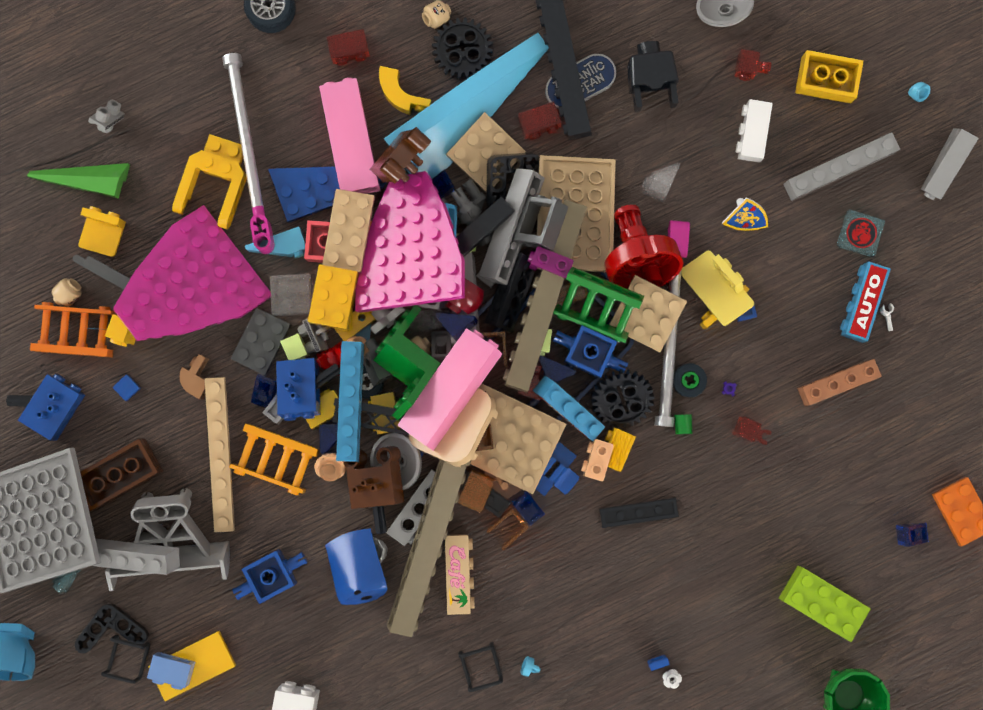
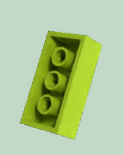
M797 566L778 598L849 642L853 641L871 608L801 566Z

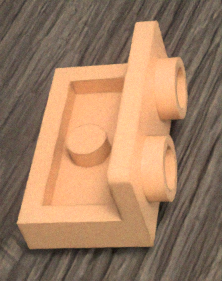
M598 439L589 442L586 453H589L588 460L583 461L581 471L584 472L583 476L604 481L614 447L613 444Z

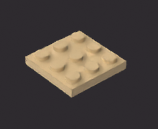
M484 112L446 153V156L486 192L488 159L493 155L525 153L526 151ZM513 158L511 160V168L518 161L517 158ZM497 161L493 166L497 167V165H500V162ZM496 178L493 181L492 186L494 187L500 181V179Z
M634 275L628 289L644 295V299L640 309L634 308L624 331L629 333L628 337L661 352L687 300ZM620 302L609 325L617 328L626 306L623 302Z

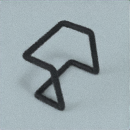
M119 635L111 637L110 641L114 642L108 668L101 673V676L131 684L137 683L143 675L150 643L147 642L144 645L120 640ZM118 643L140 649L145 648L139 675L134 680L108 674L112 668Z
M490 642L487 647L463 653L459 651L458 657L461 659L468 684V692H475L503 683V676L493 642ZM491 650L499 680L472 688L464 657Z

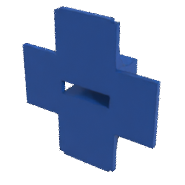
M558 442L536 487V490L543 496L548 493L553 485L566 495L580 478L568 468L577 456L562 443ZM556 461H558V466L547 478L545 474L552 467V465Z

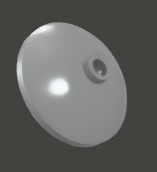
M697 0L696 9L699 18L704 23L715 27H728L743 21L749 16L754 7V0Z
M397 433L386 434L374 444L370 456V466L382 465L376 459L377 450L387 446L398 447L401 452L399 463L403 490L408 489L417 481L421 472L422 459L420 451L411 444L408 436Z

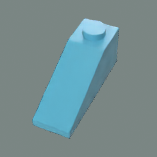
M300 227L273 235L275 247L269 253L270 255L294 256L295 258L304 256L306 240ZM263 240L260 243V247H265L268 244V240ZM254 243L245 245L247 251L261 253L254 246Z

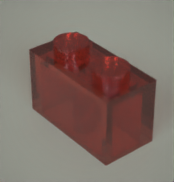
M364 29L327 37L333 64L344 65L351 60L363 61L366 57H370Z
M554 101L518 114V121L525 140L528 138L530 140L541 137L540 134L546 132L548 134L557 132L558 128L561 127L562 122Z

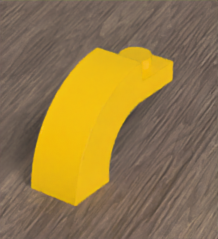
M380 66V84L386 99L394 108L410 115L412 108L417 112H421L432 104L431 99L409 95L400 88L399 70Z

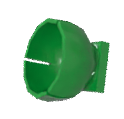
M832 669L830 680L824 690L823 707L826 710H890V694L882 680L866 669H844L842 671Z

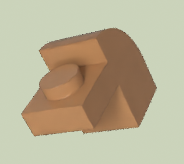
M198 354L190 362V370L184 367L181 368L180 383L186 392L203 400L206 396L205 378L200 375L209 358Z

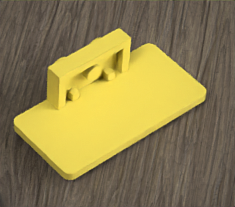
M708 250L684 266L681 276L723 326H726L754 306V301L745 292L742 283L744 280L738 272H734L731 269L732 265L726 258L723 259L719 254L715 256Z

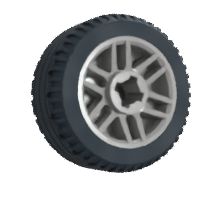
M244 0V11L247 18L256 29L262 32H280L287 28L294 19L296 11L294 0Z

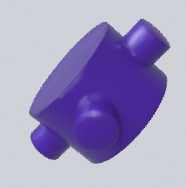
M725 381L722 394H731L733 397L737 385L736 383L732 384Z

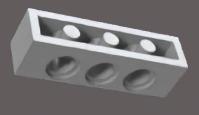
M431 469L386 532L403 546H406L407 543L411 545L414 541L415 532L422 514L416 512L415 506L418 503L425 505L428 497L426 491L431 487L436 472L434 469ZM406 519L413 520V529H406L404 527Z

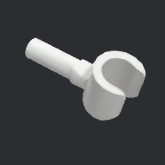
M890 303L888 305L889 312L885 310L883 305L880 308V313L885 316L888 331H893L891 313L894 311V306Z

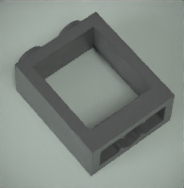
M537 195L536 197L528 196L513 240L526 247L537 248V246L554 251L568 206L563 204L562 200L557 197L548 199L542 195ZM541 206L550 207L541 236L531 235Z

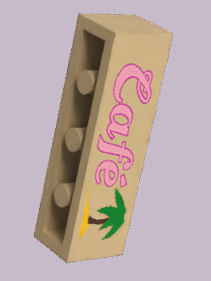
M447 534L445 539L447 615L471 614V609H475L474 597L470 595V589H474V577H470V570H473V558H469V550H473V538H469V534Z

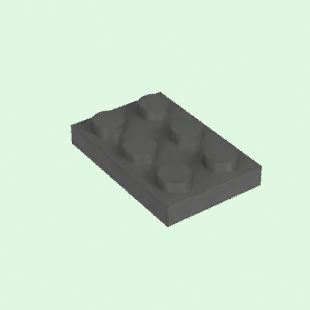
M256 308L231 359L266 376L282 345L280 341L285 339L291 324Z

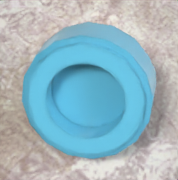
M918 82L909 89L908 95L917 102H922L929 96L931 89L928 84Z
M527 656L522 663L520 673L523 676L529 677L531 672L539 673L540 667L534 665V658Z

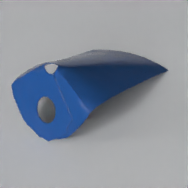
M371 528L345 533L325 545L336 594L342 605L371 602L386 593L387 584L376 551ZM356 590H360V591H361L360 594H357V595L354 594V592H355ZM373 596L370 599L361 600L362 597Z

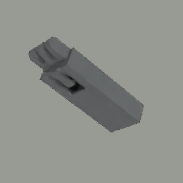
M79 255L73 256L75 263L122 289H125L131 279L91 256H88L87 259Z

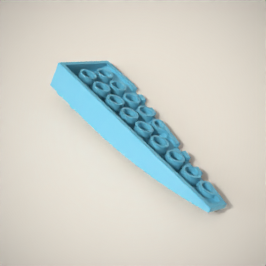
M539 33L533 35L469 77L384 138L386 144L389 147L401 132L417 127L431 140V143L422 153H417L423 160L421 166H417L412 160L411 162L418 168L417 172L426 171L431 179L435 178L453 163L446 156V153L484 112L489 117L494 115L505 99L515 90V87L549 49L548 45H545ZM405 167V170L407 171V173H408V174H412V173Z

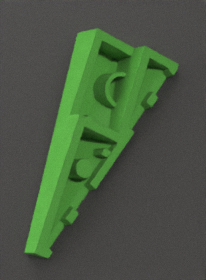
M130 164L30 171L27 177L119 199L123 181L126 182Z

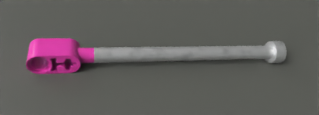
M229 53L224 55L222 60L224 68L228 69L253 211V217L250 220L254 246L262 254H269L274 250L275 244L271 223L265 217L240 74V68L243 66L242 57L239 53ZM261 222H263V224H261L262 231L258 227L260 226ZM263 240H268V244L265 247H260V243Z
M670 220L668 237L676 241L682 258H686L688 254L690 222ZM681 271L669 282L668 290L679 297ZM678 320L664 345L659 416H655V426L674 427V417H671Z

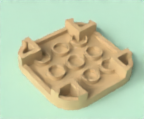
M477 389L434 451L409 434L411 444L423 453L441 459L455 467H461V465L468 463L470 460L474 461L478 456L475 451L491 419L497 418L498 412L496 411L495 399L483 390Z

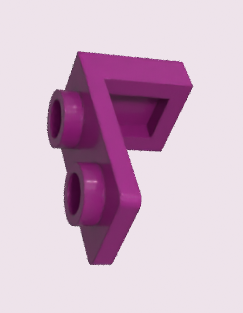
M537 246L535 252L531 251L528 258L530 269L536 271L538 267L563 278L567 277L574 262L570 258Z

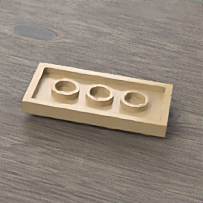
M336 189L322 265L362 272L375 200L374 195Z

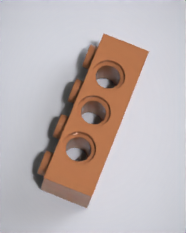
M871 359L797 389L804 406H808L882 376L875 359Z

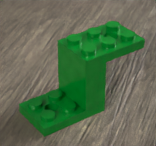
M414 305L411 310L408 308L394 324L392 330L386 335L384 341L375 350L377 355L373 360L408 386L403 392L402 398L394 405L396 410L392 416L397 420L415 403L441 364L403 335L421 310L417 305Z

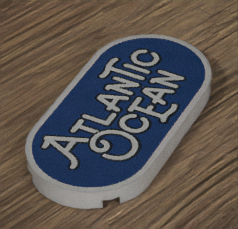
M592 54L576 62L585 101L612 86L616 78V67L609 57L603 54ZM551 77L547 82L545 95L549 104L559 109L558 106H562L561 99L556 98L555 88H558L557 81H553Z

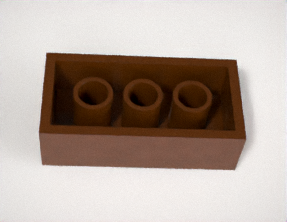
M137 439L80 472L89 512L98 510L163 473L146 439Z

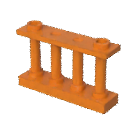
M42 302V305H34V309L43 310L40 340H38V343H31L30 351L113 358V350L107 349V345H105L108 316L117 315L114 311H111V307L99 306V310L54 306V303ZM51 311L62 312L60 338L57 341V345H51L50 341H48ZM70 313H81L79 340L76 346H69V342H67ZM89 314L100 315L98 342L95 344V348H90L86 344Z

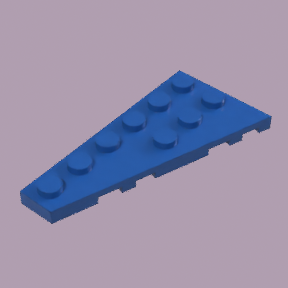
M336 167L268 169L288 223L333 207L335 191L340 189ZM379 179L380 189L384 188L386 182Z

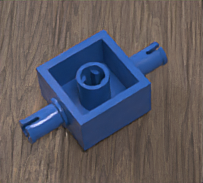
M583 325L580 327L576 337H571L558 330L553 339V342L568 348L569 352L564 361L565 363L600 378L607 367L616 371L622 369L624 374L625 368L628 365V362L622 361L612 354L617 341ZM592 347L594 348L593 352L595 353V355H591L589 357L586 349H590Z
M278 549L241 569L247 582L232 589L234 594L242 591L235 595L236 599L239 600L253 592L258 603L261 604L296 585L298 582L293 575V570L308 563L306 558L298 561L305 556L303 552L287 560L281 550ZM272 573L273 577L272 579H267L266 575Z

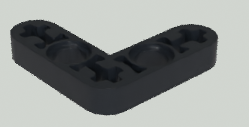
M533 153L491 156L487 161V206L493 205V201L500 197L504 200L506 199V173H515L516 168L536 171L539 169L540 157ZM513 158L518 160V165L515 168L510 166ZM534 159V163H531V165L524 163V161ZM497 161L500 162V165H497V167L493 166ZM496 178H499V179H500V185H499V187L493 188V186H492L493 181H494Z
M108 603L98 610L76 639L75 649L83 654L91 651L109 627L129 642L140 645L148 640L149 633L145 627L119 607ZM111 609L112 616L106 617L104 621L101 620L107 613L105 610ZM121 619H125L129 623L126 630L119 627ZM94 623L101 625V632L99 634L92 631ZM133 626H135V629H133V631L135 633L142 632L143 634L141 635V637L143 639L136 640L137 635L133 632L128 634V632L133 628ZM89 636L93 637L87 642L89 647H81L83 645L81 641H85Z

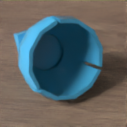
M0 623V680L10 681L11 672H13L11 681H25L33 678L35 653L29 640L34 639L35 632L23 624Z

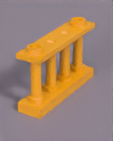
M245 424L243 431L247 432L248 439L238 465L233 463L229 466V468L234 469L233 473L244 476L246 473L288 488V492L294 495L305 493L306 489L300 487L309 460L313 456L318 457L320 449L260 427ZM261 437L266 439V446L257 470L254 471L246 468V464L255 440ZM278 443L284 445V452L275 477L265 475L264 471L273 446H276ZM294 450L302 452V459L293 484L282 481L291 453H294Z

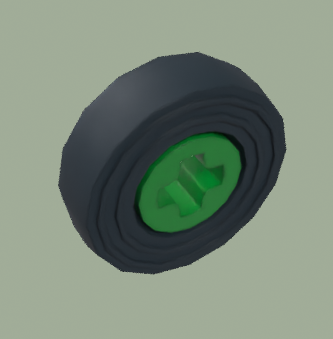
M693 363L683 364L674 372L673 387L681 396L688 398L696 397L706 388L707 376L700 366ZM692 375L695 382L694 384L687 385L685 377Z

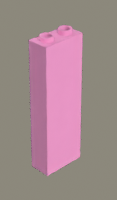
M345 78L340 82L324 83L319 88L340 190L363 194L381 191L378 177L369 170L375 163L357 78Z
M467 328L465 329L415 403L409 408L398 424L399 427L433 451L502 355L497 349L499 345L490 339L485 341L483 339L484 335L477 330L472 332Z

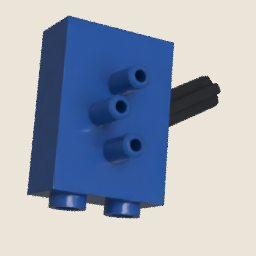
M315 358L276 361L277 414L285 421L296 420V417L313 419L316 415H321L320 387L340 374V367L334 364L319 374V365Z
M55 373V375L47 374L34 395H8L6 402L7 406L26 407L18 421L48 440L57 441L85 397V394L80 392L82 390L80 387L72 383L71 385L65 383V378Z

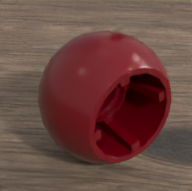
M465 278V298L449 300L445 306L458 315L462 311L471 314L481 306L484 291Z

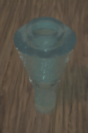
M81 569L53 579L52 582L54 584L52 587L60 594L62 592L67 593Z

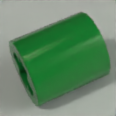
M692 414L674 415L675 434H693Z

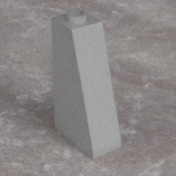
M953 128L921 187V190L925 192L924 196L933 201L935 198L942 199L979 139L978 137L963 129Z

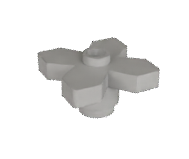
M404 307L394 308L393 310L391 308L372 311L371 314L377 323L370 327V329L376 334L385 326L387 328L391 327L397 322L395 318L405 311Z

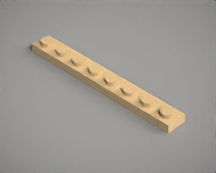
M226 377L205 378L214 532H229L235 530L232 472L231 468H229L231 456Z

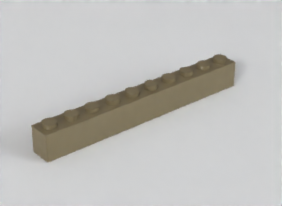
M565 199L563 204L568 206V210L554 251L552 252L571 259L587 206ZM538 268L541 270L540 277H535L532 288H535L534 295L529 296L526 305L530 307L528 314H523L520 323L524 325L522 332L517 333L514 342L518 344L516 351L512 350L509 361L512 362L510 370H505L502 379L506 381L504 386L526 393L529 390L564 281L563 277Z
M439 459L387 622V628L390 633L412 637L413 632H416L419 621L417 619L419 613H422L424 610L423 601L425 595H428L430 591L429 582L431 577L435 575V563L437 558L439 559L441 556L442 541L447 538V526L453 519V507L459 500L460 492L458 491L460 485L464 484L466 466L470 465L471 460L461 465V467H455Z

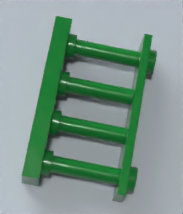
M571 267L566 277V280L571 283L563 305L557 304L553 314L557 315L559 319L570 320L607 335L617 342L625 343L629 333L624 331L632 310L634 308L640 309L644 295ZM578 286L586 287L589 290L581 313L570 309ZM601 293L606 295L607 301L599 320L589 317L588 314L596 294ZM618 300L626 306L616 328L606 324L614 302Z

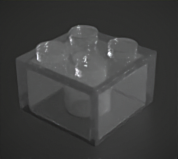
M310 274L270 276L272 315H309L313 297L312 276Z

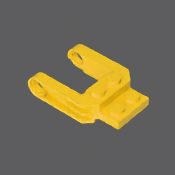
M209 134L204 151L201 150L189 156L173 202L172 211L183 215L201 170L206 174L231 181L217 223L218 227L228 230L232 224L247 180L246 174L241 167L243 160L241 144Z

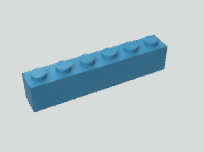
M342 341L336 453V461L359 462L364 344L362 342Z

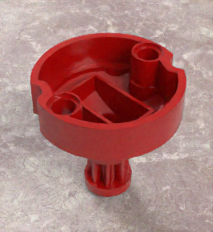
M637 205L622 206L615 211L614 218L619 225L623 244L608 255L604 268L609 282L628 289L634 275L661 287L680 273L683 268V259L678 245L673 238L665 235H648L646 228L642 224L641 212Z

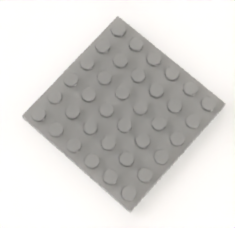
M68 448L0 472V594L101 563L75 448Z

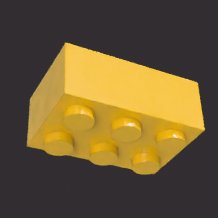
M807 50L801 57L795 93L851 104L858 95L863 60Z
M319 264L308 322L314 325L349 331L359 273L357 271Z

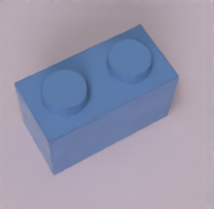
M157 652L152 657L147 678L152 679V682L155 684L163 685L167 683L171 684V687L174 689L182 690L190 684L195 661Z

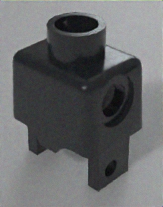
M646 41L638 44V54L632 55L627 65L629 94H632L634 112H640L642 109L641 93L668 90L670 108H675L679 103L676 87L679 78L673 52L669 50L660 51L658 41Z

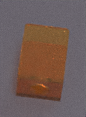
M505 332L481 333L484 335V338L502 337L504 367H507Z
M473 469L470 472L458 503L479 513L482 512L496 479Z
M510 508L487 529V532L490 533L511 513L524 526L501 546L502 550H505L529 528L513 508Z

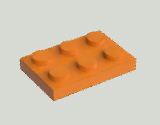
M964 477L932 494L959 546L962 547L983 536V504L968 477Z

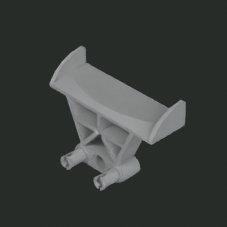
M186 488L185 492L182 489L179 495L154 497L150 492H147V495L146 492L143 493L141 499L136 501L131 511V518L139 523L134 543H163L164 546L173 547V541L193 540L196 543L195 545L175 546L179 548L180 567L172 572L220 567L222 579L226 580L230 565L229 541L209 543L188 514L191 506L190 498L192 497V491ZM175 520L169 530H166L157 521ZM180 523L184 527L183 529H176ZM106 568L105 570L109 591H114L117 577L155 574Z

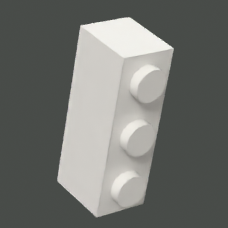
M750 99L746 105H743L741 116H744V121L739 127L738 134L741 135V140L736 145L737 159L758 163L764 159L772 103Z

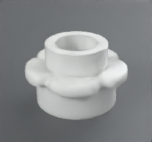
M670 669L663 674V683L667 688L675 689L682 681L681 674H678L675 669Z

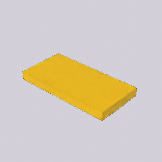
M220 630L171 654L195 661L191 681L186 688L182 690L174 689L171 687V684L167 683L163 685L157 684L164 701H167L235 667L236 664Z

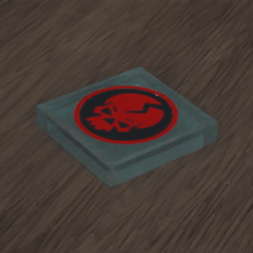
M850 209L847 210L837 247L869 257H875L885 220Z

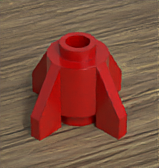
M342 341L338 342L334 347L316 354L318 357L316 361L319 367L324 370L334 364L340 367Z

